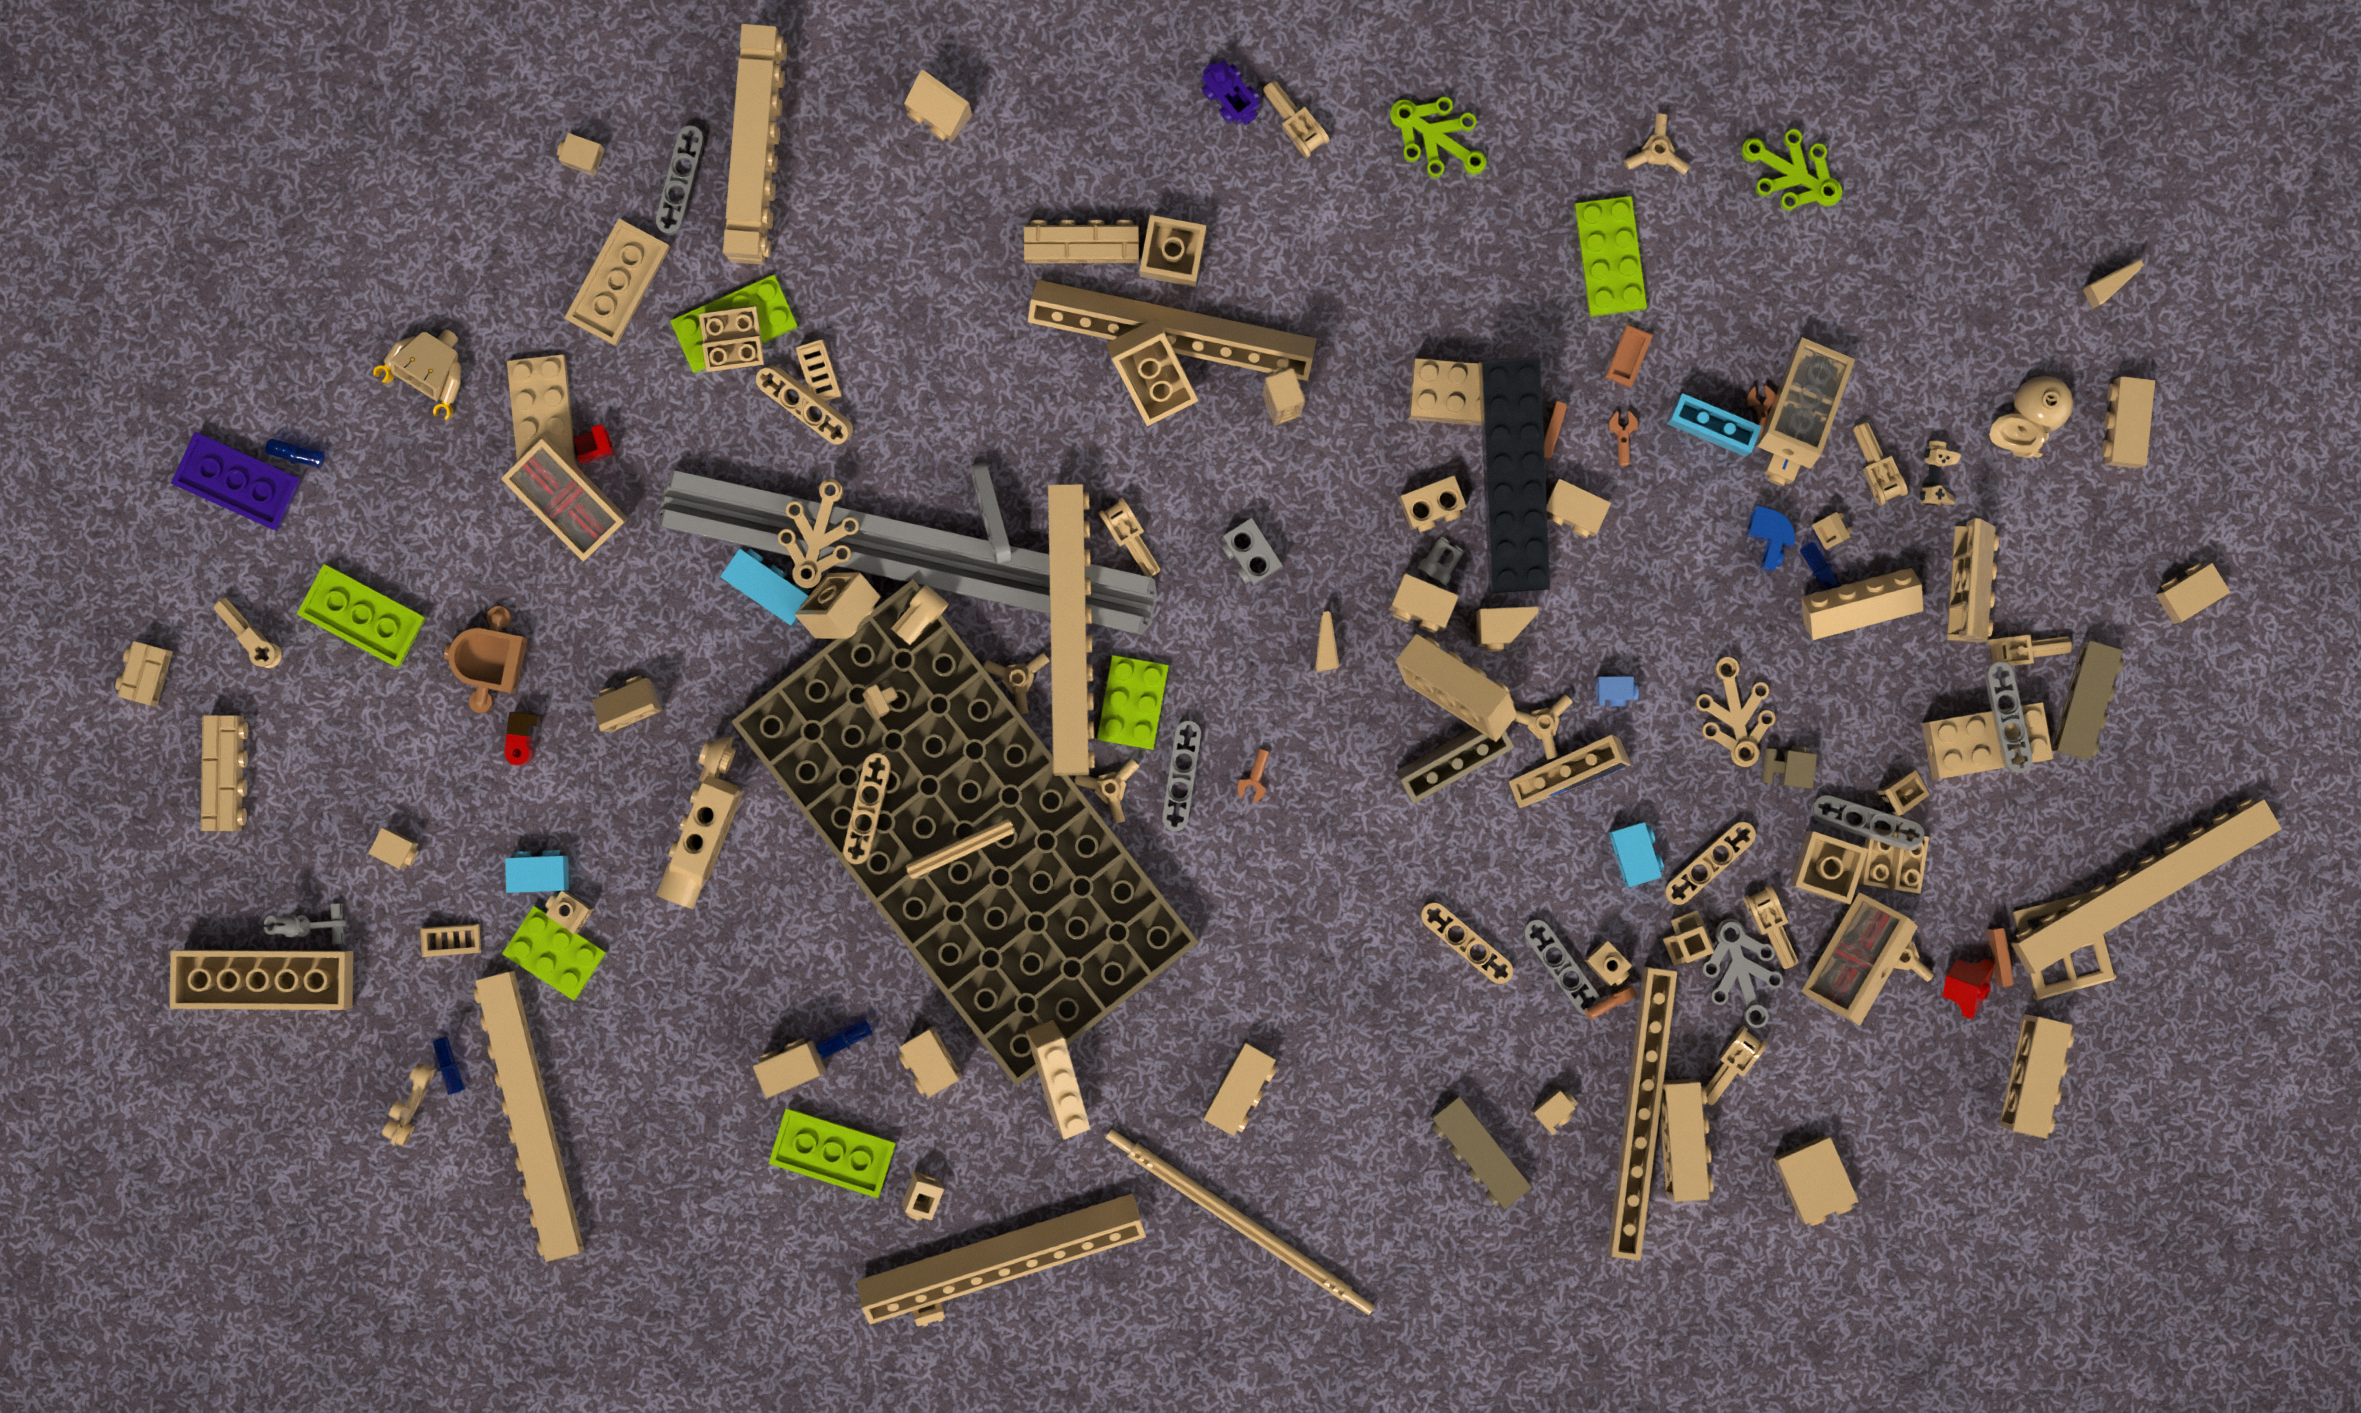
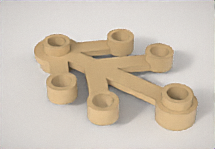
M827 479L820 485L819 493L822 497V502L814 530L804 515V507L801 503L793 501L786 507V514L794 519L809 546L806 558L796 544V534L792 530L784 529L778 535L779 543L787 548L795 563L793 569L794 581L803 588L816 586L821 580L823 571L840 562L845 563L849 561L852 556L849 547L839 545L834 549L833 554L817 561L821 549L846 535L856 534L860 527L856 519L848 517L842 521L840 526L825 534L833 504L843 496V486L834 479ZM829 485H833L836 489L835 494L832 496H828L825 492L826 487ZM793 505L800 507V513L796 516L790 513V508ZM848 521H853L856 525L852 532H848L845 528ZM787 532L792 535V541L788 544L782 540L783 534ZM842 548L848 552L847 557L843 560L839 559L837 555L838 551ZM805 568H809L812 571V576L809 579H804L802 576V571Z
M1724 657L1715 664V674L1723 680L1729 711L1713 702L1712 697L1707 694L1698 696L1695 700V706L1699 711H1707L1732 727L1735 739L1721 732L1719 726L1713 722L1704 724L1701 728V733L1704 738L1713 739L1729 749L1731 759L1736 765L1749 767L1755 764L1759 758L1760 752L1757 744L1767 728L1771 727L1776 720L1772 711H1761L1757 716L1758 724L1750 735L1747 736L1745 725L1761 700L1769 695V687L1763 682L1755 683L1751 687L1750 697L1741 709L1735 677L1739 673V664L1731 657ZM1723 664H1728L1731 667V671L1727 675L1721 671ZM1759 685L1765 689L1763 696H1758L1755 693V689ZM1703 697L1709 700L1707 708H1702L1699 704L1700 699ZM1765 713L1771 716L1769 724H1764L1761 720L1762 715ZM1709 725L1715 728L1713 736H1708L1705 732L1706 727ZM1743 747L1749 750L1747 758L1740 756V749Z
M417 1063L410 1075L414 1085L407 1104L397 1100L389 1112V1116L396 1120L402 1118L400 1122L390 1119L382 1132L383 1136L392 1139L391 1144L394 1146L398 1144L404 1147L414 1131L415 1126L409 1124L410 1120L427 1092L426 1087L436 1071L434 1067L426 1063L423 1065Z

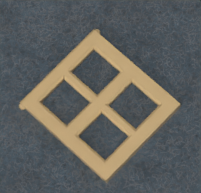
M2090 892L2014 911L2013 915L2018 933L2029 927L2027 920L2050 915L2055 912L2059 915V912L2067 910L2065 906L2071 901L2081 898L2083 901L2092 895ZM2101 935L2082 946L2085 947L2093 944L2100 969L2099 972L2076 977L2071 955L2069 954L2063 958L2069 980L2045 986L2041 971L2036 974L2029 973L2035 993L2033 998L2039 1000L2115 980L2116 974L2113 973L2104 936Z

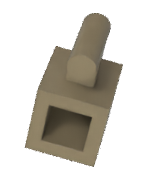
M1792 746V751H1783L1781 762L1776 761L1777 749L1766 748L1762 783L1773 784L1774 773H1780L1779 785L1813 789L1817 754H1810L1809 748Z

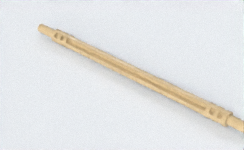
M1112 1128L1105 1137L1128 1153L1127 1157L1338 1297L1341 1301L1347 1300L1367 1315L1374 1309L1375 1305L1354 1292L1352 1286L1141 1146L1138 1142L1136 1144L1132 1143Z

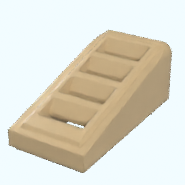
M2137 260L2084 287L2083 291L2091 307L2094 309L2102 305L2132 278L2144 265L2142 260Z
M818 340L796 347L809 390L825 402L842 397L825 342ZM817 351L821 352L820 356L806 360L805 355ZM822 362L825 364V367L812 371L809 370V366ZM828 373L829 378L813 383L812 378ZM832 385L833 389L817 394V388Z
M1329 611L1323 612L1321 616L1315 665L1316 672L1335 670L1339 667L1331 612L1329 613Z
M479 924L420 928L422 957L481 953ZM471 930L472 947L466 948L465 931ZM459 931L460 948L454 949L453 932ZM447 932L448 949L442 950L441 933ZM435 933L436 950H430L429 934Z

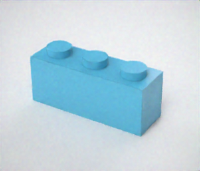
M1683 393L1677 397L1666 423L1744 457L1752 452L1762 428L1758 424Z
M750 548L747 552L739 549L720 577L790 626L795 627L799 619L794 614L809 597L808 594L811 590L799 586L796 582L792 585L784 578L787 574L776 566L772 565L770 569L761 563L763 557Z

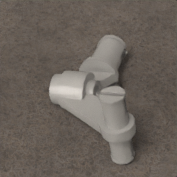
M330 904L331 921L310 923L308 918L303 915L288 914L285 917L270 915L266 917L264 924L273 925V927H264V930L267 934H284L290 938L307 936L310 930L331 928L332 945L344 944L343 927H346V921L343 920V904Z

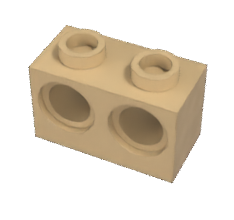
M1455 476L1404 494L1399 498L1411 530L1418 528L1420 533L1436 527L1434 522L1445 518L1446 522H1450L1462 517L1461 511L1467 508ZM1444 493L1451 494L1455 500L1454 506L1451 508L1443 507L1439 500L1440 495ZM1420 503L1427 507V517L1418 518L1414 515L1413 506Z

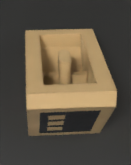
M1916 770L1877 791L1888 813L1894 816L1906 813L1930 795Z

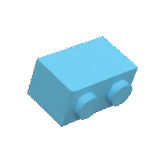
M1640 822L1608 832L1625 887H1632L1662 877L1660 871L1664 870V865L1660 854L1654 853L1652 843L1656 841L1651 826L1646 827L1645 822Z
M560 850L542 851V857H531V851L513 852L514 858H505L506 893L569 890L568 856H560Z

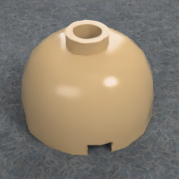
M2043 375L2031 378L2019 387L2014 396V413L2022 414L2029 420L2041 424L2045 431L2048 432L2054 431L2065 424L2072 413V393L2067 385L2056 377Z

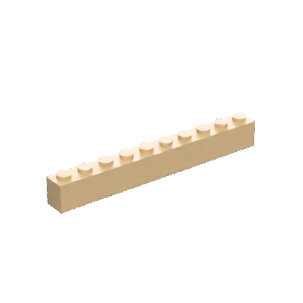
M1036 281L1030 302L1029 323L1114 340L1158 318L1176 354L1266 373L1285 367L1286 371L1293 369L1297 379L1308 381L1317 338L1056 283Z
M1083 484L1048 485L1054 776L1089 775V768H1094V750L1088 751V739H1094V722H1088V710H1093V693H1087V681H1093L1092 664H1087L1086 653H1092V635H1086V624H1092L1091 606H1085V595H1091V578H1085V567H1090V549H1084V538H1090L1089 521H1084V510H1089V492H1083Z
M2251 797L2236 805L2238 810L2231 814L2224 812L2212 819L2214 824L2205 829L2201 826L2187 834L2189 838L2181 843L2177 840L2163 848L2165 852L2158 857L2151 855L2139 862L2140 867L2131 872L2130 869H2127L2114 877L2116 881L2108 886L2101 884L2090 891L2092 896L2083 901L2081 898L2075 899L2065 906L2067 910L2061 914L2052 913L2041 919L2042 925L2032 929V927H2028L2017 933L2018 939L2011 942V945L2026 971L2034 974L2040 972L2280 831L2282 828L2265 799L2253 800Z
M1651 967L1643 968L1607 1250L1611 1257L1641 1261L1677 971Z
M515 971L475 980L476 987L473 988L474 997L478 1004L481 1003L483 1015L480 1016L481 1025L485 1032L488 1031L490 1042L487 1044L488 1053L492 1060L495 1059L497 1070L494 1072L495 1081L499 1088L502 1087L504 1098L501 1100L502 1109L506 1116L509 1115L511 1127L508 1128L509 1137L513 1144L516 1143L518 1155L515 1156L516 1165L519 1172L523 1171L525 1183L522 1184L523 1193L526 1200L530 1199L532 1211L529 1213L530 1221L533 1228L537 1227L540 1238L536 1241L540 1256L544 1255L545 1262L579 1254L584 1250Z
M1129 1194L1073 1213L1064 1214L1054 1219L1035 1223L1016 1231H1010L994 1238L982 1240L975 1244L953 1249L934 1257H928L915 1263L899 1266L877 1275H871L857 1281L861 1308L870 1325L1145 1238L1146 1235L1139 1209L1133 1194Z

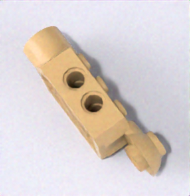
M730 736L721 737L715 741L708 739L701 751L698 763L704 765L698 781L702 782L701 787L696 786L693 791L690 803L694 805L690 814H685L681 821L679 830L683 831L679 841L675 840L669 852V857L672 860L668 862L656 893L657 896L691 909H694L702 888L711 876L743 794V790L739 789L737 785L719 779L721 773L726 774L735 755L736 750L731 748L733 737ZM708 808H711L714 813V818L710 823L706 822L704 818V813ZM697 835H700L703 839V846L699 850L695 848L693 843Z

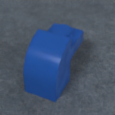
M1758 505L1752 508L1745 536L1767 542L1759 569L1772 572L1776 569V566L1780 567L1785 551L1781 550V547L1790 548L1794 546V529L1787 517L1780 512Z

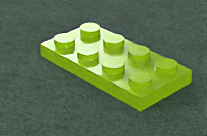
M1632 196L1575 203L1574 209L1589 317L1646 310L1647 304Z
M775 275L670 320L694 374L706 369L702 346L703 337L699 318L700 313L757 306L762 344L798 328Z
M323 564L297 612V615L397 668H400L427 619L423 615L326 564Z
M786 1108L768 1164L879 1198L897 1142Z

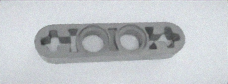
M695 126L682 128L677 136L656 216L657 227L666 235H675L681 231L705 144L703 133ZM691 133H694L698 139L697 143H692L690 149L691 153H696L695 157L687 153H680L681 149L685 152L687 151L688 143L684 138L685 136L690 137ZM688 160L691 162L692 169L688 174L683 175L677 172L676 166L679 161ZM675 187H681L685 192L684 198L679 202H673L669 198L670 191ZM666 204L674 208H681L680 212L674 209L673 219L677 223L676 225H671L669 229H666L665 223L662 222L663 218H669L671 212L669 208H665Z
M986 462L972 464V481L994 561L996 564L1011 562L1010 546Z
M1996 662L1986 668L1985 682L2002 760L2008 771L2023 773L2032 765V753L2015 675L2009 664ZM1996 667H1999L2000 671H2005L2006 677L2002 678L2003 687L2009 685L2010 690L1995 693V688H2001L1999 679H1993L1992 675L1997 672ZM2003 695L2009 696L2013 701L2012 708L2007 712L2002 711L1998 706V700ZM2010 723L2015 724L2019 729V735L2014 740L2008 739L2004 734L2005 727ZM2021 742L2022 747H2016L2018 756L2024 757V762H2021L2020 768H2018L2017 764L2011 763V759L2015 758L2014 748L2008 749L2007 745Z
M1192 721L1180 723L1175 731L1162 816L1165 827L1171 831L1182 830L1187 825L1201 738L1199 726ZM1187 725L1192 726V731L1197 733L1196 737H1191L1189 746H1195V752L1187 749L1177 750L1178 743L1184 745V736L1180 735V730H1185ZM1188 754L1192 759V766L1187 770H1180L1175 763L1178 755ZM1176 782H1183L1188 787V793L1182 799L1175 798L1171 793V788ZM1169 800L1176 803H1187L1186 809L1180 807L1179 816L1184 817L1183 823L1179 822L1177 827H1172L1171 821L1167 820V815H1172L1174 811V806H1168Z
M1821 796L1814 803V818L1817 822L1905 850L1917 849L1924 839L1923 828L1914 821L1833 796ZM1825 804L1829 805L1830 811H1832L1829 812L1828 815L1822 814L1821 808H1823ZM1839 809H1844L1841 820H1837ZM1850 812H1856L1861 815L1862 822L1858 825H1852L1847 821L1846 815ZM1877 821H1885L1890 825V831L1881 834L1875 830L1874 824ZM1896 825L1900 826L1897 838L1892 837L1895 832ZM1909 830L1914 831V837H1916L1912 841L1906 840L1907 835L1905 834Z
M1541 920L1529 921L1523 930L1526 941L1579 1013L1586 1015L1585 1010L1588 1008H1581L1580 1005L1583 1003L1580 995L1576 994L1573 998L1571 993L1578 991L1585 984L1587 989L1582 991L1585 996L1589 998L1594 997L1593 1006L1601 1002L1598 993L1551 928ZM1533 925L1538 928L1541 926L1544 928L1541 934L1546 941L1550 937L1553 939V942L1545 945L1541 951L1537 948V946L1542 945L1540 940L1536 937L1532 939L1530 937ZM1552 947L1558 948L1562 954L1561 960L1556 964H1550L1546 959V952ZM1568 971H1574L1578 975L1579 980L1574 987H1566L1563 983V975Z

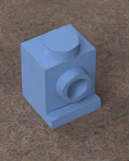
M1634 677L1596 678V707L1605 706V701H1609V706H1626V701L1638 700L1639 688L1638 683H1634Z

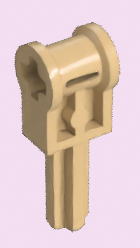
M1272 81L1264 87L1263 93L1285 120L1282 123V129L1305 158L1311 156L1310 152L1322 143L1327 144L1330 141L1324 129L1313 118L1306 107L1299 111L1276 81Z
M1864 422L1855 426L1853 432L1869 465L1863 469V472L1877 504L1882 506L1891 498L1898 495H1907V486L1898 471L1893 457L1884 458L1869 423Z
M1123 497L1119 498L1118 503L1107 510L1098 511V514L1119 547L1124 544L1126 545L1143 574L1150 578L1160 571V567L1140 537L1144 530ZM1120 511L1123 512L1114 519H1111L1112 516L1116 515Z
M222 598L214 605V610L238 636L237 640L249 652V658L253 664L260 667L273 668L280 663L282 651L279 646L270 643L257 628H253L227 598ZM263 649L270 650L267 653L268 660L262 659L264 656Z
M2030 635L1987 641V645L1991 647L1992 662H2005L2010 666L2032 664L2035 657L2067 654L2072 650V642L2067 636L2031 641Z
M1769 884L1765 886V890L1755 895L1744 896V903L1759 934L1764 935L1767 933L1782 968L1788 969L1798 963V959L1783 929V925L1789 922L1772 886Z
M1742 1026L1736 1032L1730 1043L1718 1057L1724 1063L1705 1087L1707 1103L1710 1105L1715 1104L1737 1073L1743 1077L1746 1075L1767 1047L1766 1041H1759L1747 1032L1748 1028ZM1743 1041H1746L1753 1047H1748L1746 1044L1743 1043Z

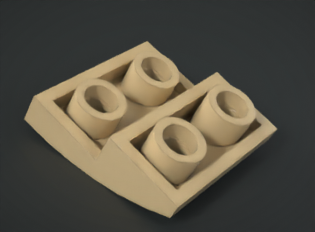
M757 306L699 314L707 372L764 365Z
M1875 828L1881 834L1889 832L1888 830ZM1894 832L1892 837L1897 838L1898 832ZM1905 834L1907 835L1906 840L1912 841L1913 838H1916L1914 837V834ZM1924 836L1920 847L1915 850L1901 849L1865 837L1864 848L1868 849L1858 884L1921 894L1929 837Z

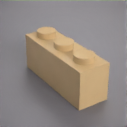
M2121 376L2113 380V384L2109 385L2107 399L2111 401L2110 412L2106 413L2104 421L2105 429H2108L2107 440H2104L2101 450L2102 457H2105L2104 465L2138 469L2147 465L2155 380Z
M1245 1042L1203 1119L1232 1136L1237 1131L1242 1133L1250 1117L1246 1116L1250 1106L1252 1105L1256 1108L1264 1092L1260 1090L1265 1080L1271 1081L1278 1068L1274 1065L1276 1059Z

